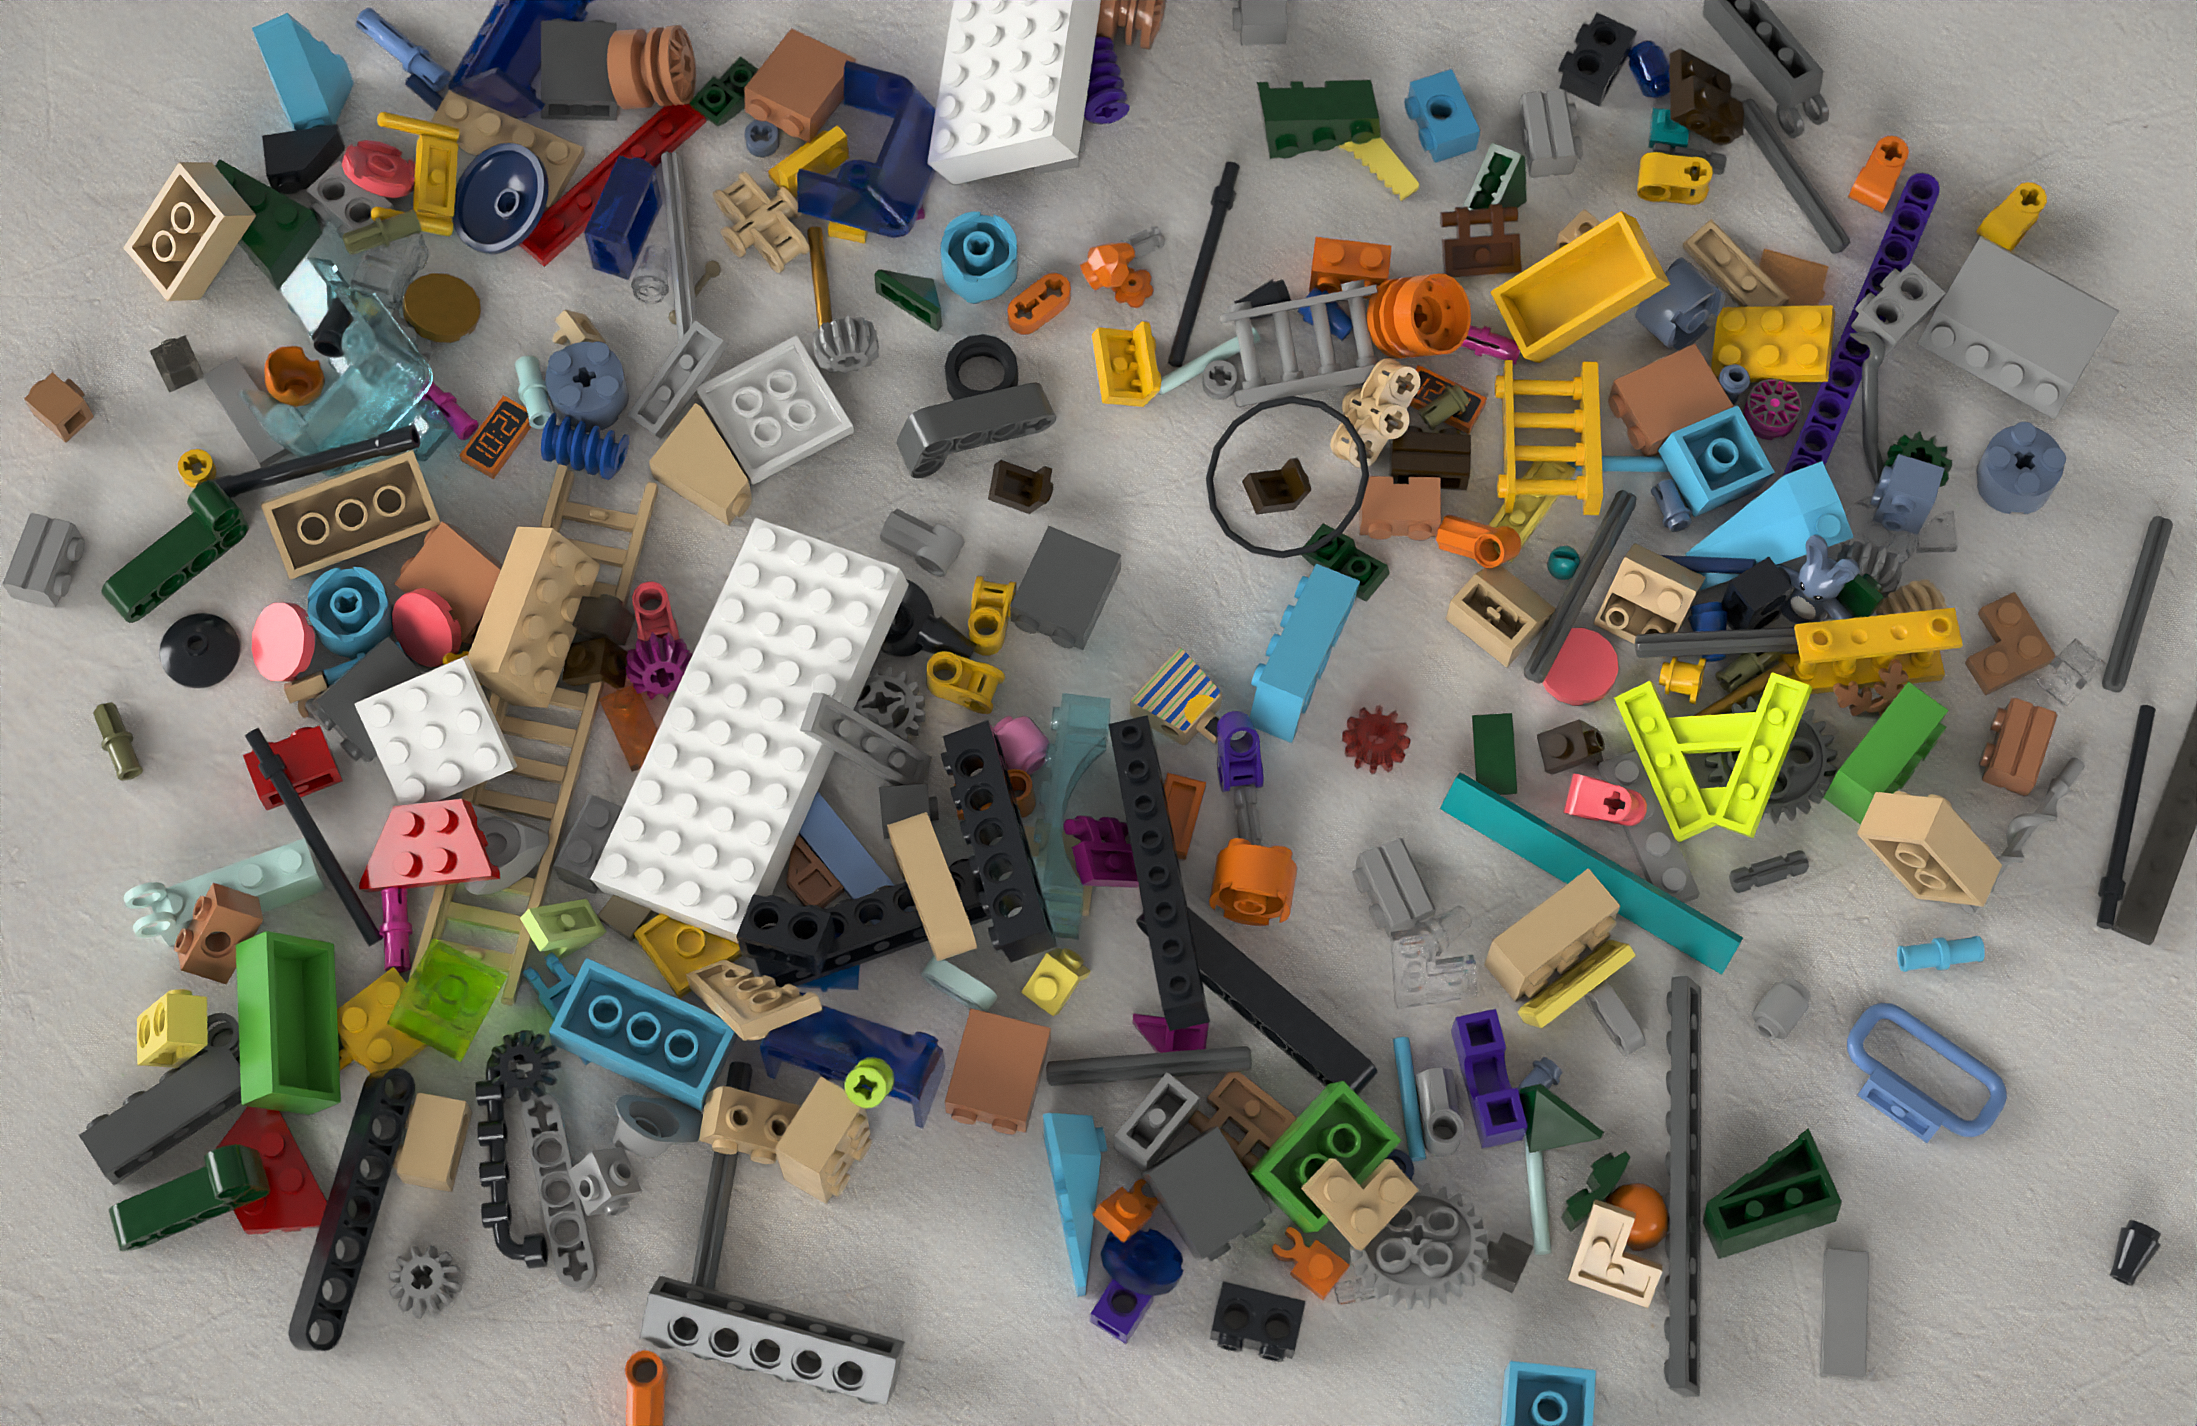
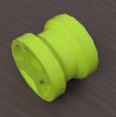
M866 1058L860 1061L847 1076L845 1093L856 1106L872 1108L879 1105L891 1091L894 1084V1073L884 1060ZM862 1085H867L868 1087L872 1088L873 1092H870L869 1089L862 1087Z

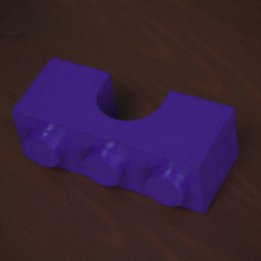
M1496 1009L1455 1017L1451 1034L1481 1148L1521 1141L1528 1126L1518 1089L1511 1087L1505 1065L1506 1044Z

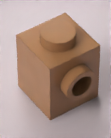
M53 372L44 380L35 383L30 389L29 394L24 398L33 415L65 443L94 418L86 401L83 399L85 394L79 386L69 378L63 382Z

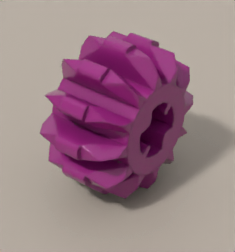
M652 632L650 640L644 641L637 638L636 649L628 650L626 674L630 682L633 683V688L637 694L646 692L651 700L657 694H662L668 700L670 692L677 690L693 654L687 649V644L683 638L674 640L670 632L664 637L658 638Z

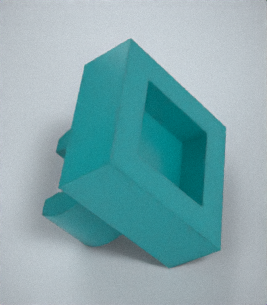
M1653 108L1648 148H1653L1656 143L1670 145V148L1673 149L1676 146L1687 148L1689 130L1671 120V110Z

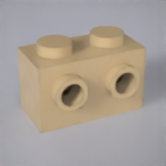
M720 1086L707 1092L699 1141L712 1144V1150L719 1153L736 1154L739 1151L751 1154L750 1159L754 1162L774 1164L778 1160L775 1147L798 1113L800 1106L736 1088Z

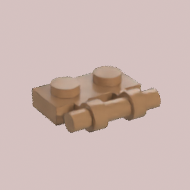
M1238 1071L1228 1072L1207 1097L1206 1102L1217 1110L1213 1117L1209 1119L1197 1110L1188 1123L1198 1130L1200 1134L1211 1127H1218L1242 1166L1249 1171L1259 1160L1252 1153L1255 1146L1260 1144L1268 1150L1297 1117ZM1228 1120L1246 1133V1136L1240 1143L1222 1129Z

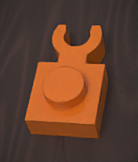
M1144 1179L1137 1180L1129 1192L1121 1186L1100 1203L1093 1213V1216L1123 1243L1147 1224L1153 1215L1152 1213L1159 1205L1156 1197L1150 1198L1142 1193L1141 1190L1146 1184Z
M1288 1227L1285 1230V1235L1294 1242V1247L1291 1250H1283L1275 1243L1271 1251L1278 1260L1295 1263L1296 1265L1291 1270L1290 1276L1324 1301L1347 1272L1350 1265L1317 1239L1308 1248L1303 1244V1237L1300 1232L1295 1228Z

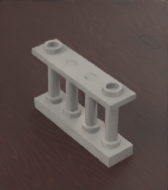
M1364 280L1343 283L1341 284L1342 291L1256 308H1252L1251 301L1228 305L1229 313L1220 315V322L1235 321L1246 379L1245 382H1242L1244 390L1234 392L1236 407L1365 383L1374 366L1379 362L1378 356L1374 357L1363 296L1377 293L1376 285L1365 287ZM1348 299L1359 360H1355L1357 368L1342 371L1341 363H1336L1325 304ZM1310 307L1321 367L1318 368L1319 375L1304 378L1303 371L1298 369L1288 311ZM1268 314L1273 315L1284 373L1280 375V383L1266 385L1265 378H1261L1250 322L1252 317ZM1383 371L1384 375H1390L1389 372Z

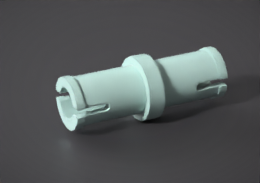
M523 356L515 362V370L520 382L518 389L519 398L526 405L529 425L535 429H543L550 415H552L548 402L549 394L546 382L542 379L539 360L534 356Z

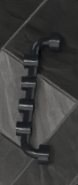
M530 1030L529 1033L532 1041V1039L535 1037V1034L532 1030ZM519 1032L514 1033V1037L517 1041ZM492 1053L486 1065V1080L477 1081L475 1085L477 1103L479 1106H487L488 1121H481L477 1124L479 1144L481 1147L489 1146L490 1161L480 1162L479 1164L482 1187H491L492 1201L482 1203L481 1205L482 1223L484 1228L493 1227L496 1247L504 1256L512 1260L525 1261L529 1269L546 1267L548 1264V1248L544 1233L525 1235L523 1244L514 1242L510 1236L512 1211L508 1200L510 1170L506 1159L508 1130L504 1119L505 1084L494 1087L492 1084L495 1078L501 1076L500 1070H488L489 1063L500 1062L501 1060ZM524 1059L517 1061V1064L526 1065L532 1064V1062H525Z

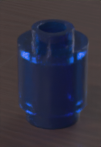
M1643 41L1635 45L1628 53V66L1642 94L1645 97L1653 98L1666 96L1670 93V63L1663 49L1657 46L1654 41Z

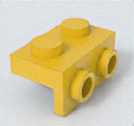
M838 125L829 132L826 130L820 132L810 143H805L769 169V178L778 188L784 187L794 198L849 159L847 135Z
M1141 321L1133 331L1098 327L1092 333L1102 403L1144 407L1160 391L1162 381L1161 374L1157 370L1155 357L1156 341L1152 336L1150 322Z

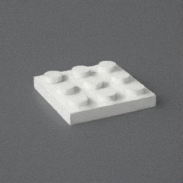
M797 335L701 384L695 391L751 486L854 433L851 421Z
M467 655L355 703V707L400 805L436 802L517 767Z

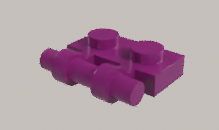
M1079 815L1074 819L1065 820L1063 824L1064 832L1067 835H1073L1081 841V843L1072 847L1082 886L1132 888L1139 886L1131 844L1125 841V837L1129 833L1126 822H1120L1115 817H1101L1099 820H1095L1092 816Z

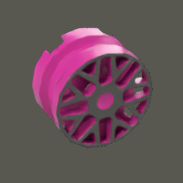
M1774 378L1762 380L1753 386L1749 393L1748 400L1743 409V415L1755 436L1773 441L1774 438L1781 436L1784 438L1791 433L1801 413L1802 400L1799 392L1792 384Z

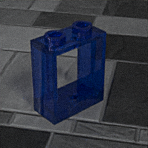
M618 156L584 231L593 269L626 280L630 278L662 206L655 167L641 158L634 157L629 159Z

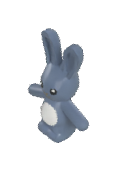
M1812 535L1806 541L1807 561L1799 572L1782 564L1776 565L1786 570L1791 579V585L1795 588L1782 610L1783 616L1794 624L1821 622L1825 620L1827 614L1834 620L1853 618L1836 597L1844 588L1845 583L1853 580L1859 574V565L1853 559L1847 558L1837 562L1835 559L1829 558L1827 543L1823 537Z

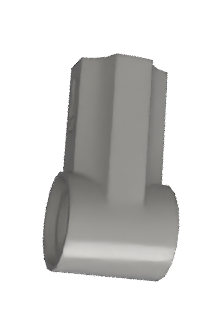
M897 508L886 519L880 534L881 541L914 557L918 565L924 570L940 577L945 576L965 544L964 539L951 528L940 524L932 527Z
M1443 1067L1429 1068L1416 1074L1424 1125V1145L1431 1154L1446 1157L1452 1155L1458 1149L1464 1132V1122L1459 1114L1452 1069H1445ZM1438 1126H1445L1453 1132L1454 1137L1441 1139L1435 1135L1433 1129Z

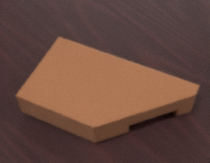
M798 835L790 853L786 882L787 888L804 907L816 905L824 909L845 892L844 887Z

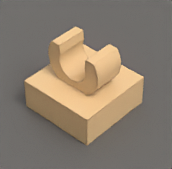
M564 310L555 319L561 329L553 335L552 340L554 343L563 345L568 339L570 340V345L580 342L599 341L606 343L586 314Z
M322 670L284 684V691L289 703L298 701V711L303 718L309 717L305 706L306 702L311 698L316 699L322 691L328 688Z

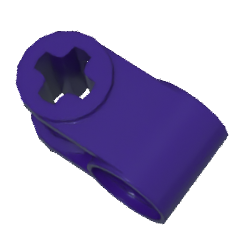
M1241 711L1228 712L1220 718L1217 724V773L1221 791L1229 792L1230 787L1253 784L1256 788H1261L1264 784L1259 735L1247 714ZM1246 731L1245 735L1240 739L1231 740L1232 735L1236 732Z

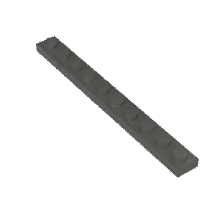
M1688 976L1672 977V991L1667 993L1666 999L1667 1009L1671 1015V1031H1668L1666 1036L1667 1050L1671 1055V1071H1668L1666 1074V1087L1669 1095H1671V1111H1668L1666 1114V1128L1671 1136V1148L1665 1158L1666 1170L1670 1176V1192L1665 1197V1206L1670 1217V1233L1665 1237V1251L1670 1259V1275H1667L1665 1278V1294L1667 1299L1670 1300L1669 1317H1666L1664 1323L1665 1337L1669 1342V1359H1666L1664 1363V1376L1669 1389L1683 1397L1700 1396L1701 987Z

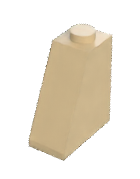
M695 403L650 459L649 464L652 476L655 480L729 526L736 516L741 517L744 515L751 504L752 498L749 481L703 408Z

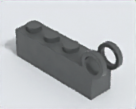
M1704 0L1703 16L1778 103L1776 107L1777 119L1781 128L1789 137L1796 138L1804 133L1802 117L1795 107L1801 103L1806 115L1814 124L1821 125L1828 121L1829 110L1824 98L1820 94L1823 69L1763 0ZM1810 98L1816 103L1820 116L1814 110ZM1786 111L1791 116L1795 128L1789 123Z
M215 1013L207 1017V1028L215 1022H225L217 1024L208 1032V1045L197 1053L194 1061L183 1068L177 1067L169 1070L159 1079L160 1083L146 1092L138 1091L132 1094L123 1102V1107L110 1115L104 1114L93 1119L87 1125V1130L79 1134V1137L101 1172L113 1185H116L241 1103L240 1063L238 1061L240 1059V1051L238 1048L236 1052H231L239 1044V1024L231 1015ZM227 1030L233 1031L232 1039L226 1045L221 1047L213 1046L214 1039L219 1033Z

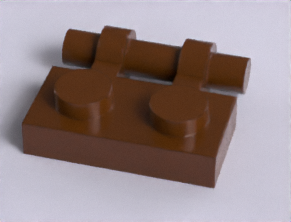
M1490 204L1487 209L1468 210V207L1464 206L1455 207L1454 211L1440 212L1441 227H1456L1457 238L1442 239L1444 274L1454 278L1522 272L1520 234L1504 233L1505 222L1518 221L1517 206L1502 207V204ZM1490 224L1491 235L1470 236V225Z

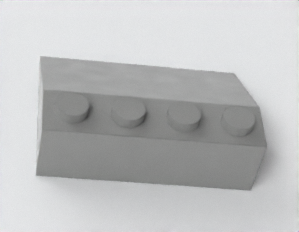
M1980 236L1917 344L2055 419L2120 310L1989 239Z

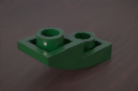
M740 56L719 80L713 76L691 100L689 105L717 127L723 125L745 109V87L759 69Z
M1323 523L1304 546L1314 544L1335 529ZM1343 533L1315 552L1301 555L1314 567L1316 564L1359 580L1360 583L1356 596L1366 602L1390 574L1387 564L1357 549L1354 539Z
M1865 573L1863 576L1858 574L1853 580L1845 583L1844 588L1837 595L1836 599L1847 609L1853 618L1869 617L1883 603L1884 596L1880 593L1883 588L1869 574Z
M1512 713L1472 715L1476 781L1499 795L1517 794Z
M1627 1151L1622 1152L1616 1157L1610 1152L1590 1166L1593 1171L1586 1183L1592 1192L1590 1193L1585 1188L1566 1201L1569 1207L1566 1208L1561 1217L1570 1232L1588 1219L1595 1199L1605 1202L1613 1192L1630 1160Z

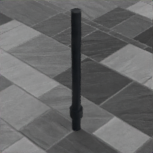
M1226 162L1220 184L1213 191L1210 201L1213 208L1168 358V364L1173 367H1181L1183 365L1228 210L1232 209L1236 197L1234 187L1240 166L1235 162Z
M2141 705L2139 708L2107 873L2100 881L2098 895L2101 897L2096 925L2103 929L2113 928L2118 901L2123 899L2126 882L2122 878L2156 709L2150 705Z
M260 728L250 731L245 737L260 761L258 768L265 780L270 779L367 945L370 947L381 941L383 937L380 936L379 930L285 773L287 766L280 754H274Z

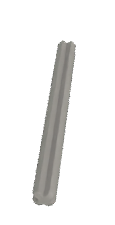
M675 151L662 154L661 166L679 343L695 320L698 322L682 156L679 152Z

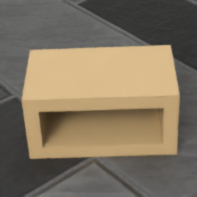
M417 1092L415 1103L410 1106L404 1126L405 1129H408L404 1145L399 1144L393 1163V1168L397 1169L396 1173L403 1183L449 1192L453 1191L472 1116V1111L466 1101Z

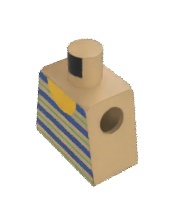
M1179 647L1130 700V715L1133 718L1148 715L1152 729L1181 745H1187L1198 732L1213 744H1217V724L1220 717L1215 713L1221 707L1222 693L1186 651Z

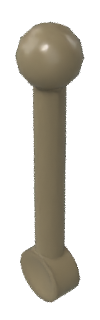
M717 261L706 263L705 273L694 287L695 298L711 277H717L720 274L721 269ZM672 310L669 313L668 319L672 324L677 325L675 310Z

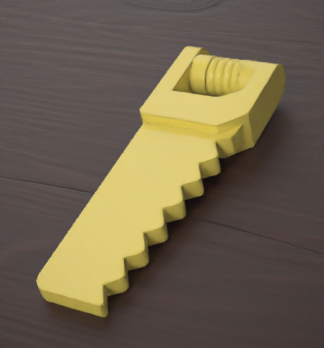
M1382 138L1372 139L1365 144H1355L1351 141L1339 146V148L1345 149L1347 152H1354V158L1361 159L1362 166H1369V172L1376 173L1377 180H1384L1385 187H1392V193L1394 195L1399 194L1400 201H1403L1419 189L1418 181Z

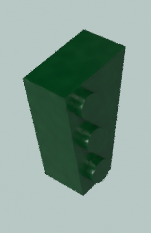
M1371 80L1325 81V87L1304 88L1303 81H1291L1290 88H1269L1268 82H1257L1262 122L1270 159H1288L1304 152L1315 150L1329 151L1336 146L1345 145L1346 142L1352 141L1355 144H1365L1372 139L1381 138L1379 114Z
M219 159L215 167L256 214V217L238 244L246 252L254 265L260 268L275 289L279 291L322 234L314 211Z
M1809 1128L1799 1134L1798 1139L1783 1150H1778L1768 1157V1160L1750 1174L1746 1173L1707 1202L1702 1223L1718 1259L1836 1222L1842 1200Z

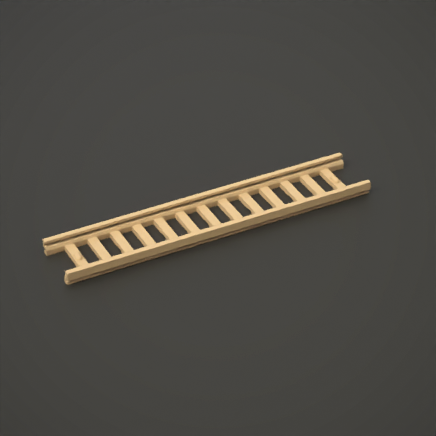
M558 464L540 527L554 528L559 532L563 519L632 533L627 550L568 539L597 563L622 568L617 586L595 581L588 598L612 603L608 620L603 621L582 616L576 630V634L595 638L606 637L616 644L658 494V486L656 483L650 482L645 486L637 515L568 502L575 475L572 471L568 470L567 466ZM604 681L590 683L587 693L555 687L550 705L582 711L577 730L506 716L509 703L494 692L491 694L489 705L503 734L571 747L567 766L513 756L517 767L506 772L512 775L561 784L556 804L486 790L487 781L463 790L461 799L470 801L471 804L488 809L551 821L548 830L549 844L540 859L535 879L524 876L513 885L503 889L506 892L530 896L526 911L529 908L541 907L543 905L603 691ZM458 883L436 885L409 979L412 983H417L416 985L419 987L427 985L430 982L436 958L508 972L501 1003L513 1006L517 999L523 971L525 970L533 941L520 919L522 916L453 902ZM447 920L519 934L514 955L442 940Z

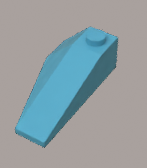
M288 13L253 27V34L281 107L293 131L335 125L354 85L345 59L341 55H335L331 52L328 45L322 40L320 42L316 40L306 27Z
M1823 461L1782 476L1771 487L1749 502L1742 510L1720 525L1685 554L1686 556L1756 559V564L1770 557L1775 565L1807 555L1806 541L1812 535L1823 537L1827 547L1854 537L1839 496ZM1696 572L1706 577L1700 590L1730 581L1740 575Z
M1043 1114V1137L1077 1297L1085 1296L1095 1219L1093 1213L1096 1210L1101 1168V1153L1107 1152L1103 1127L1095 1128L1092 1115Z

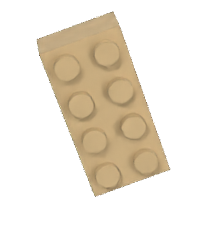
M413 449L387 456L261 503L262 510L290 580L441 524Z
M517 527L468 654V659L478 681L512 706L548 708L601 566L554 528Z

